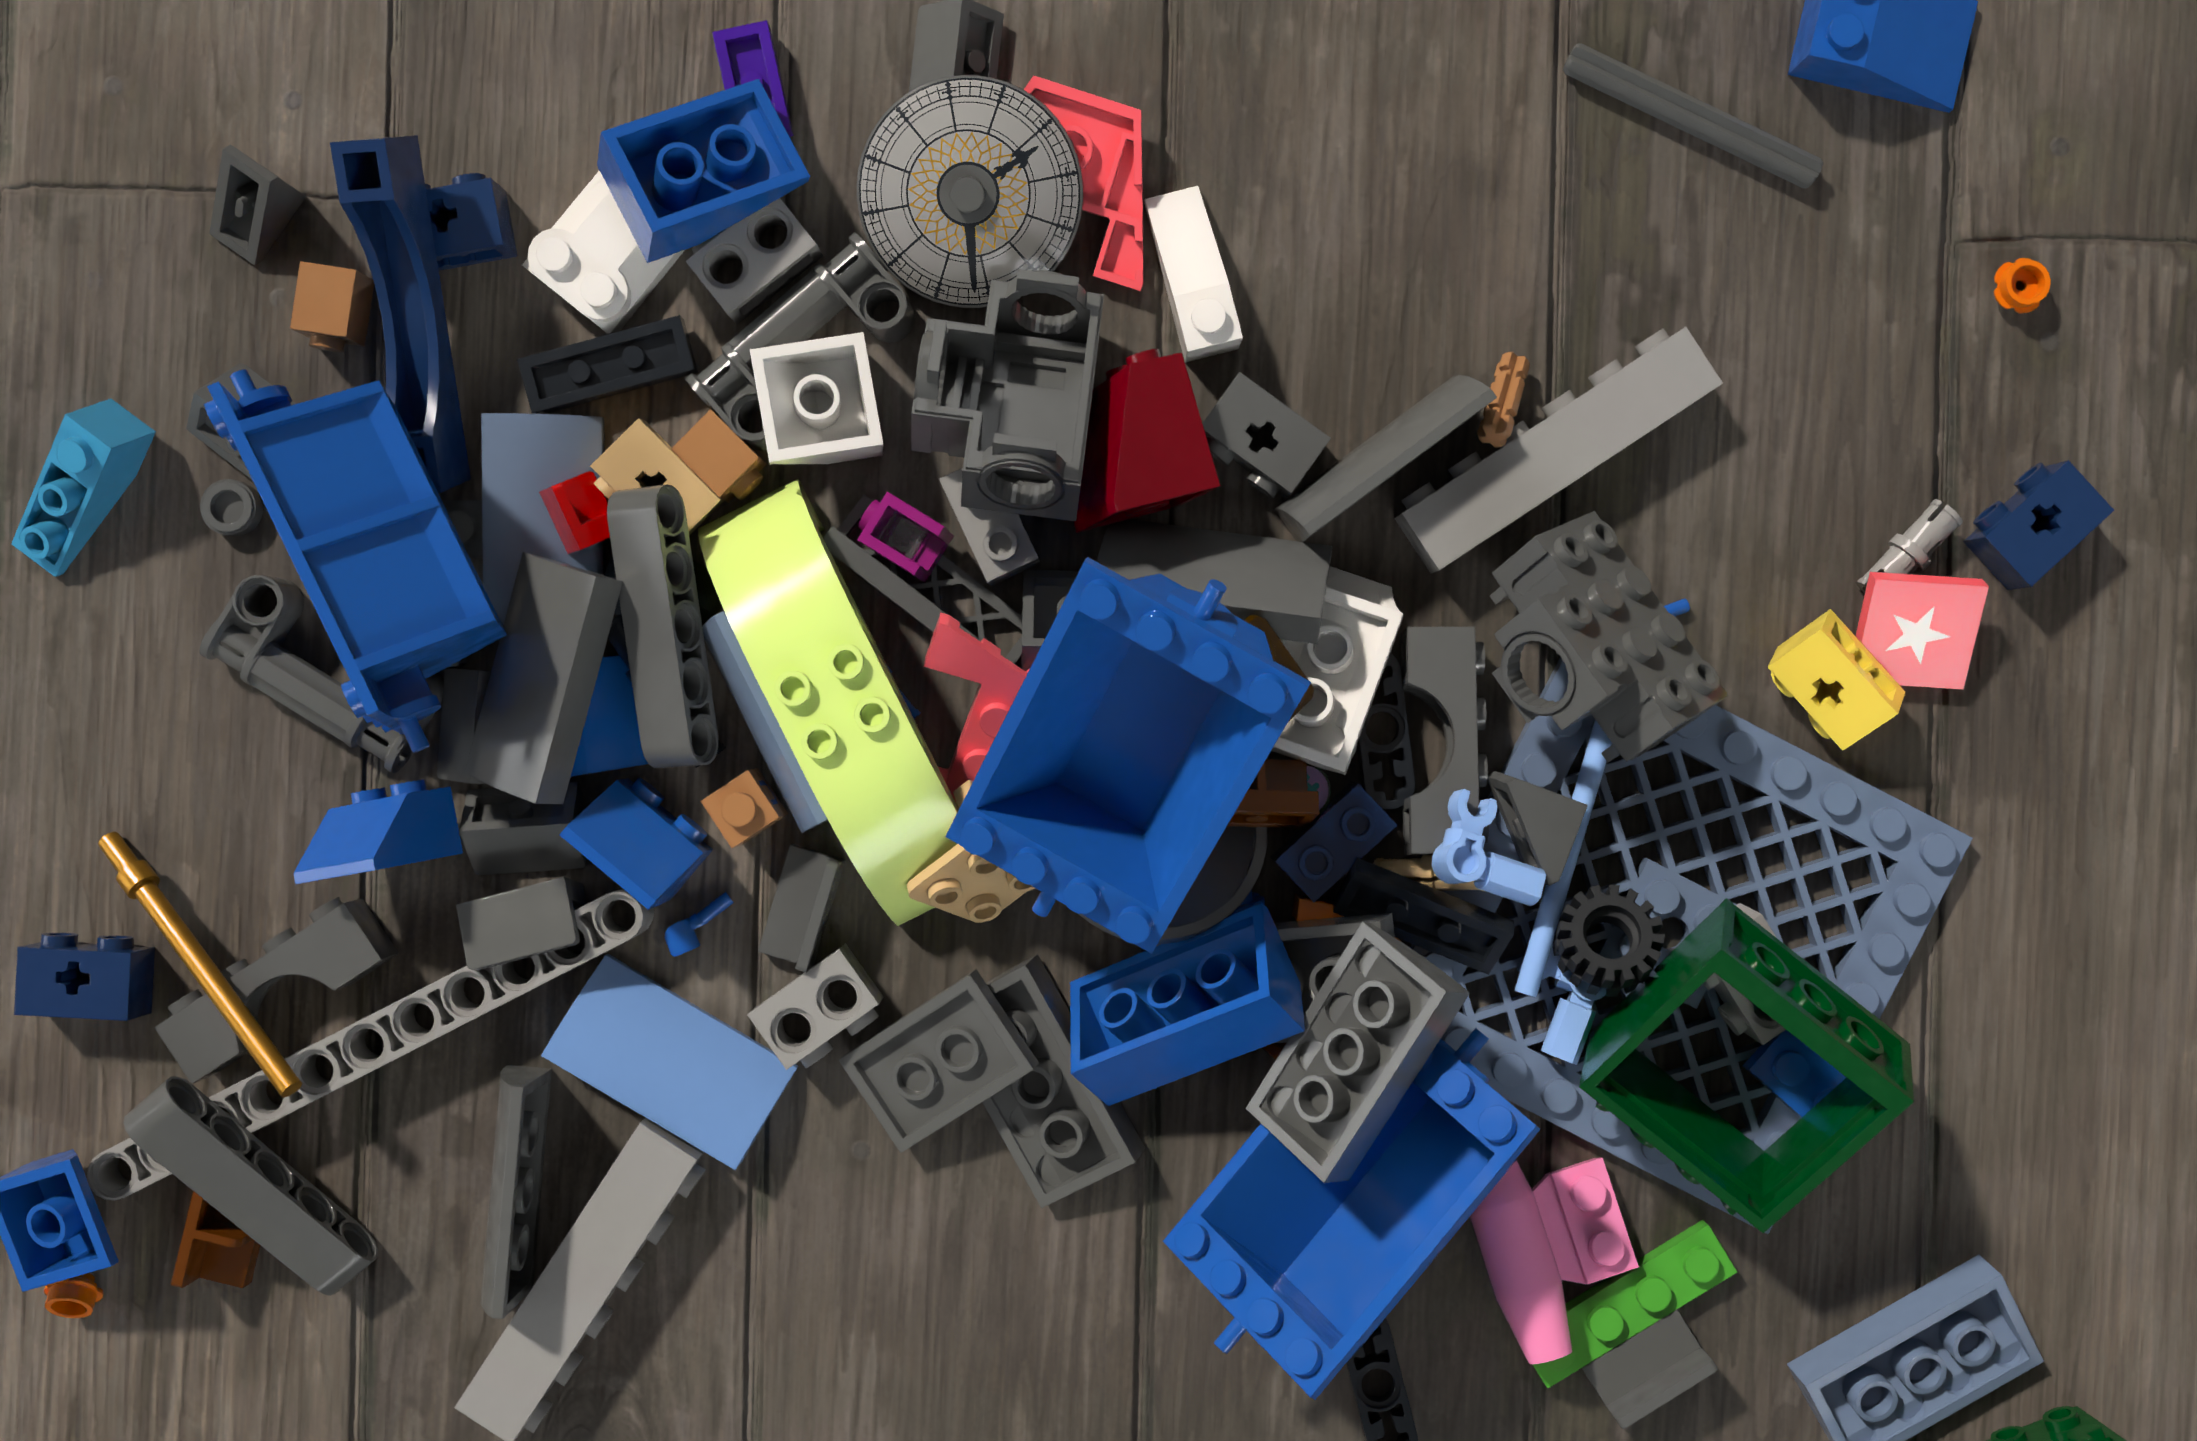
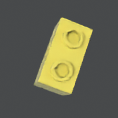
M1831 609L1779 645L1768 665L1772 680L1777 688L1787 697H1795L1808 712L1809 720L1814 729L1826 739L1832 738L1842 751L1898 715L1906 693Z

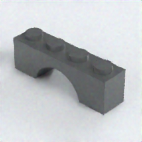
M1475 626L1407 627L1400 634V667L1403 689L1405 692L1424 701L1435 712L1442 724L1446 740L1444 762L1436 778L1420 793L1404 799V856L1433 855L1435 849L1443 842L1445 830L1452 826V820L1448 815V802L1453 792L1461 789L1470 791L1467 808L1471 815L1476 816L1479 806V787H1486L1487 757L1485 753H1478V731H1484L1486 727V702L1484 697H1477L1476 675L1484 674L1485 647L1483 642H1476ZM1489 825L1484 827L1482 836L1486 838L1485 843L1488 842Z
M339 897L328 901L309 914L313 923L296 934L293 928H289L264 943L262 948L266 954L258 960L249 964L246 959H242L221 971L257 1022L259 1009L266 993L278 980L286 975L307 976L320 981L335 991L354 984L399 954L363 898L345 903ZM199 989L171 1004L168 1009L172 1016L154 1027L191 1084L217 1074L249 1053L208 995H202Z

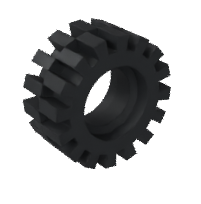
M1609 884L1606 893H1602L1600 885L1589 888L1586 896L1582 891L1576 894L1571 904L1566 905L1554 937L1556 940L1553 945L1554 956H1561L1558 967L1562 974L1570 969L1573 974L1569 982L1576 987L1579 986L1582 980L1590 984L1587 993L1597 995L1600 988H1606V997H1617L1621 988L1624 989L1626 994L1634 991L1639 982L1643 984L1649 977L1661 955L1660 950L1664 945L1665 934H1658L1663 926L1660 916L1650 917L1654 906L1648 900L1641 906L1636 904L1635 900L1639 893L1629 889L1626 897L1618 895L1620 885ZM1597 923L1613 924L1626 933L1629 939V951L1624 956L1616 959L1602 957L1595 953L1588 945L1587 930Z

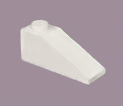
M1194 186L1144 199L1185 363L1239 349L1243 336L1229 281L1199 187Z

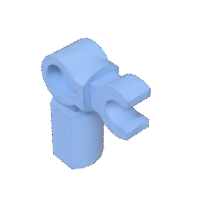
M1466 789L1454 791L1448 802V815L1452 820V826L1445 830L1442 844L1435 849L1432 855L1431 865L1434 874L1439 880L1447 884L1474 881V885L1478 889L1528 906L1535 905L1541 899L1546 879L1545 871L1490 851L1485 853L1483 850L1486 840L1482 836L1483 829L1491 824L1496 817L1497 800L1492 798L1481 800L1476 816H1473L1467 808L1470 791Z
M1552 944L1542 980L1549 976L1555 978V986L1569 991L1567 1000L1560 998L1541 1051L1577 1065L1597 1013L1591 1009L1594 1000L1601 999L1606 995V988H1600L1597 995L1587 993L1590 985L1582 980L1578 987L1569 982L1573 973L1569 969L1562 974L1558 967L1561 956H1554ZM1519 964L1517 968L1519 972L1521 970L1522 964Z

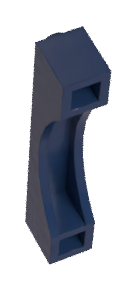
M418 135L330 142L339 202L361 243L376 288L386 350V392L397 407L438 493H442L471 480Z

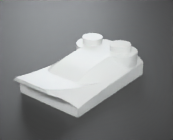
M598 171L555 225L533 238L528 248V258L522 266L607 334L621 331L685 250L647 263L602 174Z
M1330 566L1318 644L1280 639L1305 676L1311 681L1314 695L1287 723L1271 751L1306 762L1321 769L1346 775L1403 619V613L1399 611L1394 601L1392 587Z

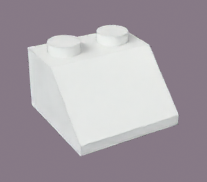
M864 332L750 349L770 464H833L883 456V439Z

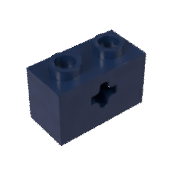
M469 173L454 177L452 185L431 188L430 185L425 184L439 271L518 256L506 191L491 177L486 178V175L480 173ZM454 213L458 218L449 221L448 214ZM448 223V231H443L439 228V226Z
M2069 460L2048 466L2039 463L2026 471L2014 483L2018 491L2004 504L2001 501H1997L1980 513L1973 521L1977 529L1963 541L2007 590L2032 587L2114 511Z
M1350 782L1319 811L1318 816L1307 828H1300L1270 858L1312 902H1315L1352 868L1357 858L1362 859L1397 824L1360 784Z
M43 933L41 934V942L17 947L14 1015L129 1021L151 1014L155 947L134 946V937L99 936L97 937V944L78 943V934ZM82 973H89L90 978L83 977Z

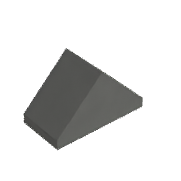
M230 144L222 150L209 234L253 265H256L264 259L307 196Z
M1497 771L1488 774L1487 781L1495 800H1497L1498 808L1520 861L1543 869L1546 873L1544 884L1550 886L1558 882L1588 805Z

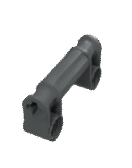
M855 232L848 237L850 244L825 266L818 263L812 271L731 341L722 346L723 354L698 376L691 373L685 378L706 405L721 417L737 436L755 450L767 451L764 430L760 433H749L747 427L751 415L760 410L750 349L807 341L846 307L852 311L871 335L880 341L887 343L898 342L907 337L913 329L915 322L914 309L905 293L890 276L888 270L876 254ZM895 301L899 303L898 313L890 321L878 322L873 319L875 309L882 302Z
M253 575L243 579L236 587L234 594L219 618L205 634L199 649L200 655L208 660L216 658L240 672V679L259 689L337 737L351 748L360 746L385 761L384 768L393 774L398 772L413 755L405 735L394 730L385 733L382 727L376 728L373 722L367 723L363 716L357 718L345 698L341 688L342 683L281 647L304 608V597L300 588L292 581L278 577ZM272 588L277 596V605L275 610L267 616L261 607V598L267 589ZM437 672L426 678V681L433 695H437L441 704L444 681ZM435 712L418 721L423 732Z

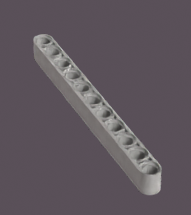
M624 889L608 893L574 910L577 927L584 934L585 948L581 954H574L568 951L567 948H562L531 956L535 965L534 975L531 979L520 977L514 969L513 961L478 971L471 970L465 966L285 1058V1060L302 1082V1086L294 1094L284 1097L281 1105H277L269 1099L266 1087L270 1080L262 1070L210 1096L209 1099L216 1105L225 1108L233 1119L250 1133H253L642 934L653 921L654 908L648 910ZM617 900H624L634 908L636 918L631 929L622 928L613 920L612 908ZM468 977L478 980L484 988V1000L481 1005L472 1003L465 996L464 983ZM418 1003H423L433 1012L434 1025L431 1030L424 1029L416 1022L414 1013ZM368 1029H373L382 1037L384 1047L381 1055H376L366 1046L365 1035ZM318 1055H323L332 1063L333 1077L331 1080L321 1077L317 1072L316 1058ZM128 1138L101 1152L92 1159L88 1167L87 1180L90 1188L97 1196L104 1200L115 1201L125 1198L172 1173L142 1150L131 1138ZM119 1158L125 1160L131 1168L132 1175L130 1181L125 1179L119 1172Z

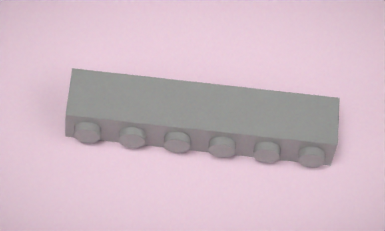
M1684 327L1671 337L1662 328L1635 346L1640 357L1624 368L1615 359L1588 377L1593 388L1580 397L1575 398L1571 390H1568L1541 408L1547 418L1529 429L1525 422L1521 421L1513 426L1511 436L1507 438L1506 444L1500 447L1501 449L1484 460L1481 459L1477 451L1448 469L1453 480L1437 491L1429 482L1401 500L1407 510L1394 519L1430 574L1441 570L1723 384L1687 327Z
M647 1118L639 1123L454 1407L455 1409L504 1441H515L524 1428L532 1433L536 1431L553 1405L552 1402L545 1398L555 1381L565 1386L584 1357L575 1350L586 1334L593 1339L598 1336L614 1309L606 1305L607 1301L617 1287L626 1292L645 1264L636 1257L648 1240L657 1245L675 1218L667 1209L676 1195L679 1193L687 1198L706 1169L697 1164L704 1154L703 1151Z

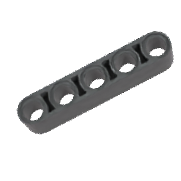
M668 484L618 490L609 498L607 520L616 579L623 581L619 600L642 751L648 764L654 768L708 765L717 754L718 731L683 498L674 486Z
M177 1076L169 1077L124 1117L123 1123L126 1132L142 1150L318 1292L328 1296L335 1295L378 1257V1247L375 1240L360 1223L187 1080Z

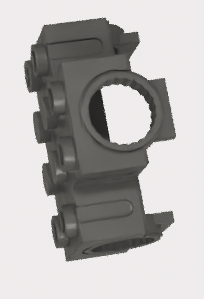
M1018 269L1017 276L1010 282L991 280L985 325L927 318L925 333H923L920 344L911 412V451L925 453L936 451L948 453V456L964 457L961 507L1076 521L1104 294L1086 292L1079 284V277L1063 275L1052 271ZM1048 293L1064 298L1075 307V310L1064 315L1044 316L1023 308L1017 302V299L1028 294Z
M1595 511L1533 537L1492 572L1500 585L1490 595L1493 602L1497 605L1510 599L1519 612L1517 616L1494 634L1504 652L1501 658V666L1492 674L1527 723L1533 721L1538 716H1551L1558 727L1564 730L1592 714L1613 744L1601 753L1603 757L1609 762L1621 755L1627 762L1628 760H1634L1672 734L1683 729L1729 696L1720 684L1719 676L1715 669L1701 658L1685 636V630L1681 622L1666 610L1651 589V583L1646 574L1634 566L1618 544L1614 530L1606 522L1602 521ZM1531 640L1548 644L1556 650L1557 654L1561 656L1562 661L1566 664L1569 683L1567 691L1564 693V698L1557 702L1547 701L1534 694L1522 678L1519 660L1524 645Z

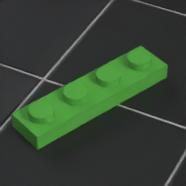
M1699 1221L1637 1259L1638 1268L1606 1278L1565 1304L1572 1353L1553 1361L1532 1364L1547 1389L1737 1273L1715 1234L1705 1221Z

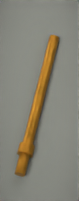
M110 832L104 835L99 840L98 846L117 870L116 880L130 899H138L281 1097L284 1098L294 1094L300 1089L302 1082L158 887L160 878L146 860H138L118 832Z

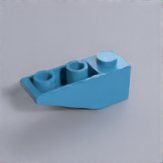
M113 399L65 414L11 545L53 576L58 577L64 574L138 474L156 431Z

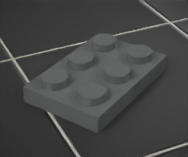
M977 969L839 1059V1062L900 1153L1033 1071L1039 1064Z

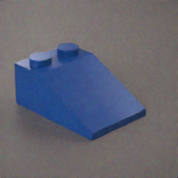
M1805 0L1788 75L1949 113L1954 108L1978 1Z
M759 79L602 131L600 134L597 167L647 263L705 242L807 183L810 178L805 165Z

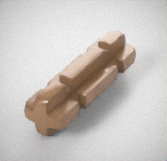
M1513 351L1504 353L1501 361L1496 366L1494 373L1495 382H1492L1490 388L1497 398L1484 408V420H1481L1477 432L1482 443H1491L1495 448L1504 446L1507 438L1511 436L1514 426L1513 417L1517 415L1525 386L1524 379L1527 378L1530 368L1528 359L1525 356H1517Z

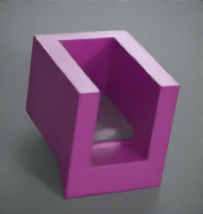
M886 492L881 502L874 500L865 510L859 522V529L862 530V533L857 540L926 583L954 535L945 526L891 493Z

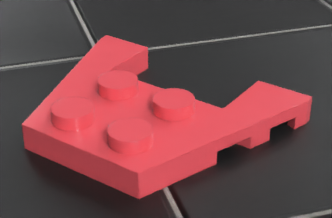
M1033 75L1024 90L1045 104L1058 118L1072 140L1078 155L1083 178L1082 211L1110 220L1093 276L1141 292L1144 284L1142 111Z
M940 613L926 653L924 667L979 683L948 769L938 767L955 800L953 792L969 779L974 781L1030 668L1024 671L1000 655V648L985 638L981 641L977 640L960 628L958 620L948 614Z

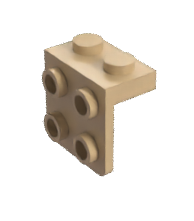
M970 779L953 792L958 810L973 783ZM959 844L955 845L907 883L910 898L975 923H983L996 918L1003 909L1023 894L1035 889L1031 885L1020 882L1012 874L982 857L969 853Z

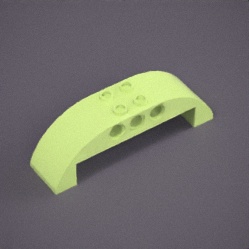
M796 479L698 528L700 546L716 593L733 632L816 799L866 886L890 919L899 926L935 908L910 898L907 883L957 845V843L945 836L958 812V808L820 533L824 528L800 481Z

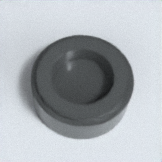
M223 479L211 484L205 490L200 502V512L206 525L213 531L228 536H243L253 531L260 523L263 515V503L259 493L249 484L233 479Z

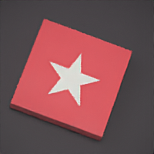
M1870 572L1856 637L1900 686L1963 690L1989 586L1983 579Z

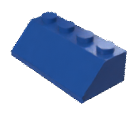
M1263 903L1226 917L1212 928L1193 938L1175 943L1161 944L1155 947L1152 954L1144 951L1070 982L1071 1074L1107 1106L1305 1031L1301 984L1271 914Z

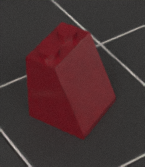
M1150 349L1133 354L1126 358L1127 365L1107 371L1105 373L1107 380L1092 390L1076 521H1074L1077 533L1174 509L1220 486L1182 352L1161 357L1159 349Z

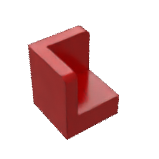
M591 471L539 492L567 554L610 538L607 520L608 502L604 494L595 486L594 482L597 478Z

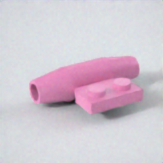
M1592 1158L1546 1173L1532 1189L1516 1160L1470 1216L1496 1300L1529 1364L1553 1361L1572 1353L1562 1280L1591 1284L1639 1267L1603 1158Z

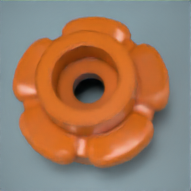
M2019 258L2015 263L2006 262L1995 273L1994 282L1997 284V288L1994 289V297L1998 304L2005 309L2014 308L2017 313H2029L2039 306V301L2044 299L2049 292L2051 285L2049 272L2041 263L2028 258ZM2017 281L2024 283L2023 291H2019L2016 288Z
M91 1273L48 1284L44 1288V1293L47 1295L45 1302L46 1310L54 1315L65 1318H84L91 1315L95 1302L103 1298V1290L97 1287L95 1277Z

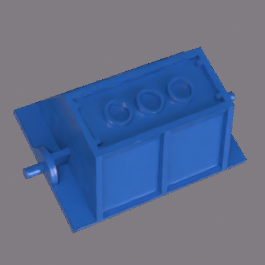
M246 369L236 371L230 375L231 381L240 397L239 401L219 381L207 386L213 400L204 403L207 415L221 438L226 437L235 451L238 450L350 679V681L341 684V688L353 713L357 718L363 716L367 723L373 722L376 728L382 727L385 733L394 730L405 735L413 753L429 747L430 744L418 721L433 714L442 706L437 695H433L426 678L503 638L507 633L397 407L379 380L295 405L291 404L292 398L285 386L272 385L256 389Z
M1089 557L1083 562L945 836L962 846L969 853L978 855L1012 874L1020 882L1040 890L1041 892L1032 907L1034 913L1038 916H1048L1057 900L1066 905L1071 911L1086 916L1116 933L1124 941L1135 944L1152 954L1307 691L1311 681L1273 660L1265 632L1233 615L1220 603L1227 590L1222 582L1215 579L1209 580L1204 592L1201 593L1187 589L1160 573L1128 580Z
M1477 1028L1471 1032L1457 1050L1453 1049L1444 1040H1439L1349 1181L1323 1183L1268 1129L1260 1124L1163 1240L1167 1247L1234 1317L1214 1341V1344L1222 1352L1228 1354L1247 1331L1310 1398L1316 1400L1516 1162L1517 1157L1540 1131V1128L1488 1085L1490 1079L1470 1063L1489 1040Z

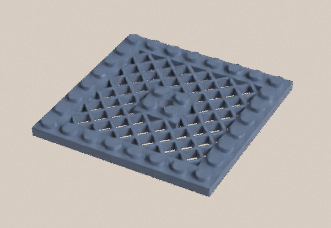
M1561 656L1540 695V698H1544L1547 701L1557 702L1564 698V693L1567 691L1569 683L1567 678L1568 672ZM1717 705L1662 741L1663 745L1651 748L1634 760L1626 762L1623 758L1606 762L1598 789L1602 805L1592 809L1590 819L1605 815L1613 842L1588 850L1585 839H1583L1576 865L1580 864L1587 889L1589 890L1590 887L1599 885L1591 860L1617 852L1625 876V880L1612 883V885H1620L1619 893L1625 891L1623 897H1626L1629 889L1639 893L1635 900V903L1639 906L1648 900L1654 906L1650 914L1651 918L1660 916L1661 921L1666 918L1675 917L1681 922L1683 927L1681 941L1672 948L1662 947L1660 950L1661 955L1653 970L1726 898L1731 899L1753 892L1758 911L1763 915L1776 938L1783 943L1778 925L1802 918L1810 944L1791 950L1801 958L1814 955L1820 973L1880 1019L1973 839L1972 837ZM1591 714L1564 730L1558 727L1551 716H1538L1533 721L1526 722L1500 773L1571 798L1567 785L1577 782L1580 771L1569 775L1567 773L1582 744L1586 752L1595 718ZM1681 753L1713 770L1689 777ZM1668 754L1676 781L1651 789L1643 761ZM1630 765L1639 793L1614 801L1605 773ZM1717 779L1725 807L1700 814L1692 787ZM1731 779L1762 795L1738 802ZM1492 791L1490 792L1487 799H1495ZM1679 791L1688 819L1663 826L1655 799ZM1642 803L1651 830L1625 838L1617 811ZM1780 804L1811 820L1787 827ZM1497 805L1496 817L1489 824L1488 842L1484 844L1483 850L1485 853L1490 851L1521 862ZM1766 805L1774 832L1750 839L1742 812ZM1729 817L1737 844L1712 851L1704 824ZM1692 829L1700 856L1675 863L1666 836ZM1830 830L1860 846L1837 853ZM1815 831L1823 857L1799 865L1791 838ZM1654 841L1662 865L1643 857L1636 870L1629 848ZM1778 842L1786 869L1762 877L1754 850ZM1741 854L1749 881L1724 889L1716 862ZM1864 856L1872 883L1849 890L1841 863ZM1880 856L1890 860L1885 871ZM1703 866L1711 891L1679 874ZM1827 868L1835 895L1811 902L1803 876ZM1790 880L1798 906L1774 914L1766 887ZM1609 885L1600 887L1601 892L1606 893ZM1481 890L1442 891L1494 913L1503 899L1499 895ZM1574 896L1566 898L1562 913L1566 905L1571 904ZM1871 896L1863 914L1858 920L1853 901ZM1509 899L1514 915L1506 918L1514 920V926H1518L1526 951L1527 942L1531 936L1528 922L1536 919L1539 907L1524 911L1522 903ZM1839 906L1847 932L1823 939L1815 913ZM1602 922L1599 923L1600 929L1586 933L1588 944L1600 941L1594 952L1602 957L1616 959L1624 956L1629 951V939L1626 933L1613 924ZM1411 945V949L1437 966L1465 989V983L1490 975L1493 976L1500 1002L1473 1010L1468 996L1461 1006L1463 1013L1458 1011L1441 1039L1457 1050L1475 1028L1488 1037L1487 1043L1470 1063L1490 1079L1488 1085L1501 1096L1730 1214L1718 1197L1703 1185L1693 1184L1684 1178L1676 1168L1675 1163L1659 1150L1646 1147L1634 1137L1630 1128L1610 1111L1604 1112L1595 1107L1596 1100L1579 1088L1581 1074L1578 1072L1583 1069L1585 1056L1579 1059L1577 1065L1560 1059L1561 1063L1528 1047L1543 1042L1549 1027L1522 1035L1515 1009L1541 1001L1550 1026L1556 1010L1552 997L1569 991L1558 988L1555 984L1548 986L1545 978L1541 981L1537 998L1525 994L1511 998L1503 971L1522 964L1525 953L1500 961L1498 959L1488 975L1476 969L1465 971L1466 965L1416 945ZM1846 945L1833 970L1827 951ZM1702 984L1683 1003L1697 1009L1704 996L1710 1014L1709 1017L1685 1024L1678 1007L1669 1016L1672 1029L1648 1036L1635 1049L1656 1064L1651 1048L1677 1040L1684 1066L1665 1072L1676 1081L1689 1078L1694 1095L1713 1111L1738 1104L1746 1127L1739 1131L1765 1151L1801 1118L1761 1082L1746 1087L1738 1062L1749 1059L1762 1044L1756 1042L1734 1049L1727 1025L1718 1011L1720 1003L1715 988L1713 987L1708 990ZM1623 988L1620 989L1622 999H1624L1628 994L1625 993ZM1594 1001L1591 1009L1597 1013L1591 1030L1617 1005L1598 1011ZM1753 1004L1754 1010L1759 1009L1755 1004ZM1504 1013L1512 1038L1479 1022V1020ZM1714 1028L1722 1054L1696 1061L1689 1036ZM1726 1066L1734 1091L1708 1099L1701 1074ZM1769 1094L1756 1119L1750 1099ZM1737 1212L1733 1215L1737 1219L1753 1226ZM1772 1226L1765 1233L1769 1234Z

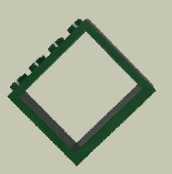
M1727 898L1650 973L1643 984L1639 983L1636 989L1630 992L1590 1032L1579 1088L1596 1100L1595 1107L1604 1112L1610 1111L1630 1128V1131L1640 1143L1646 1147L1659 1150L1675 1163L1676 1168L1684 1178L1693 1184L1703 1185L1721 1200L1725 1209L1732 1216L1737 1212L1762 1233L1766 1232L1914 1103L1910 1043ZM1713 973H1716L1846 1077L1765 1151L1635 1049Z

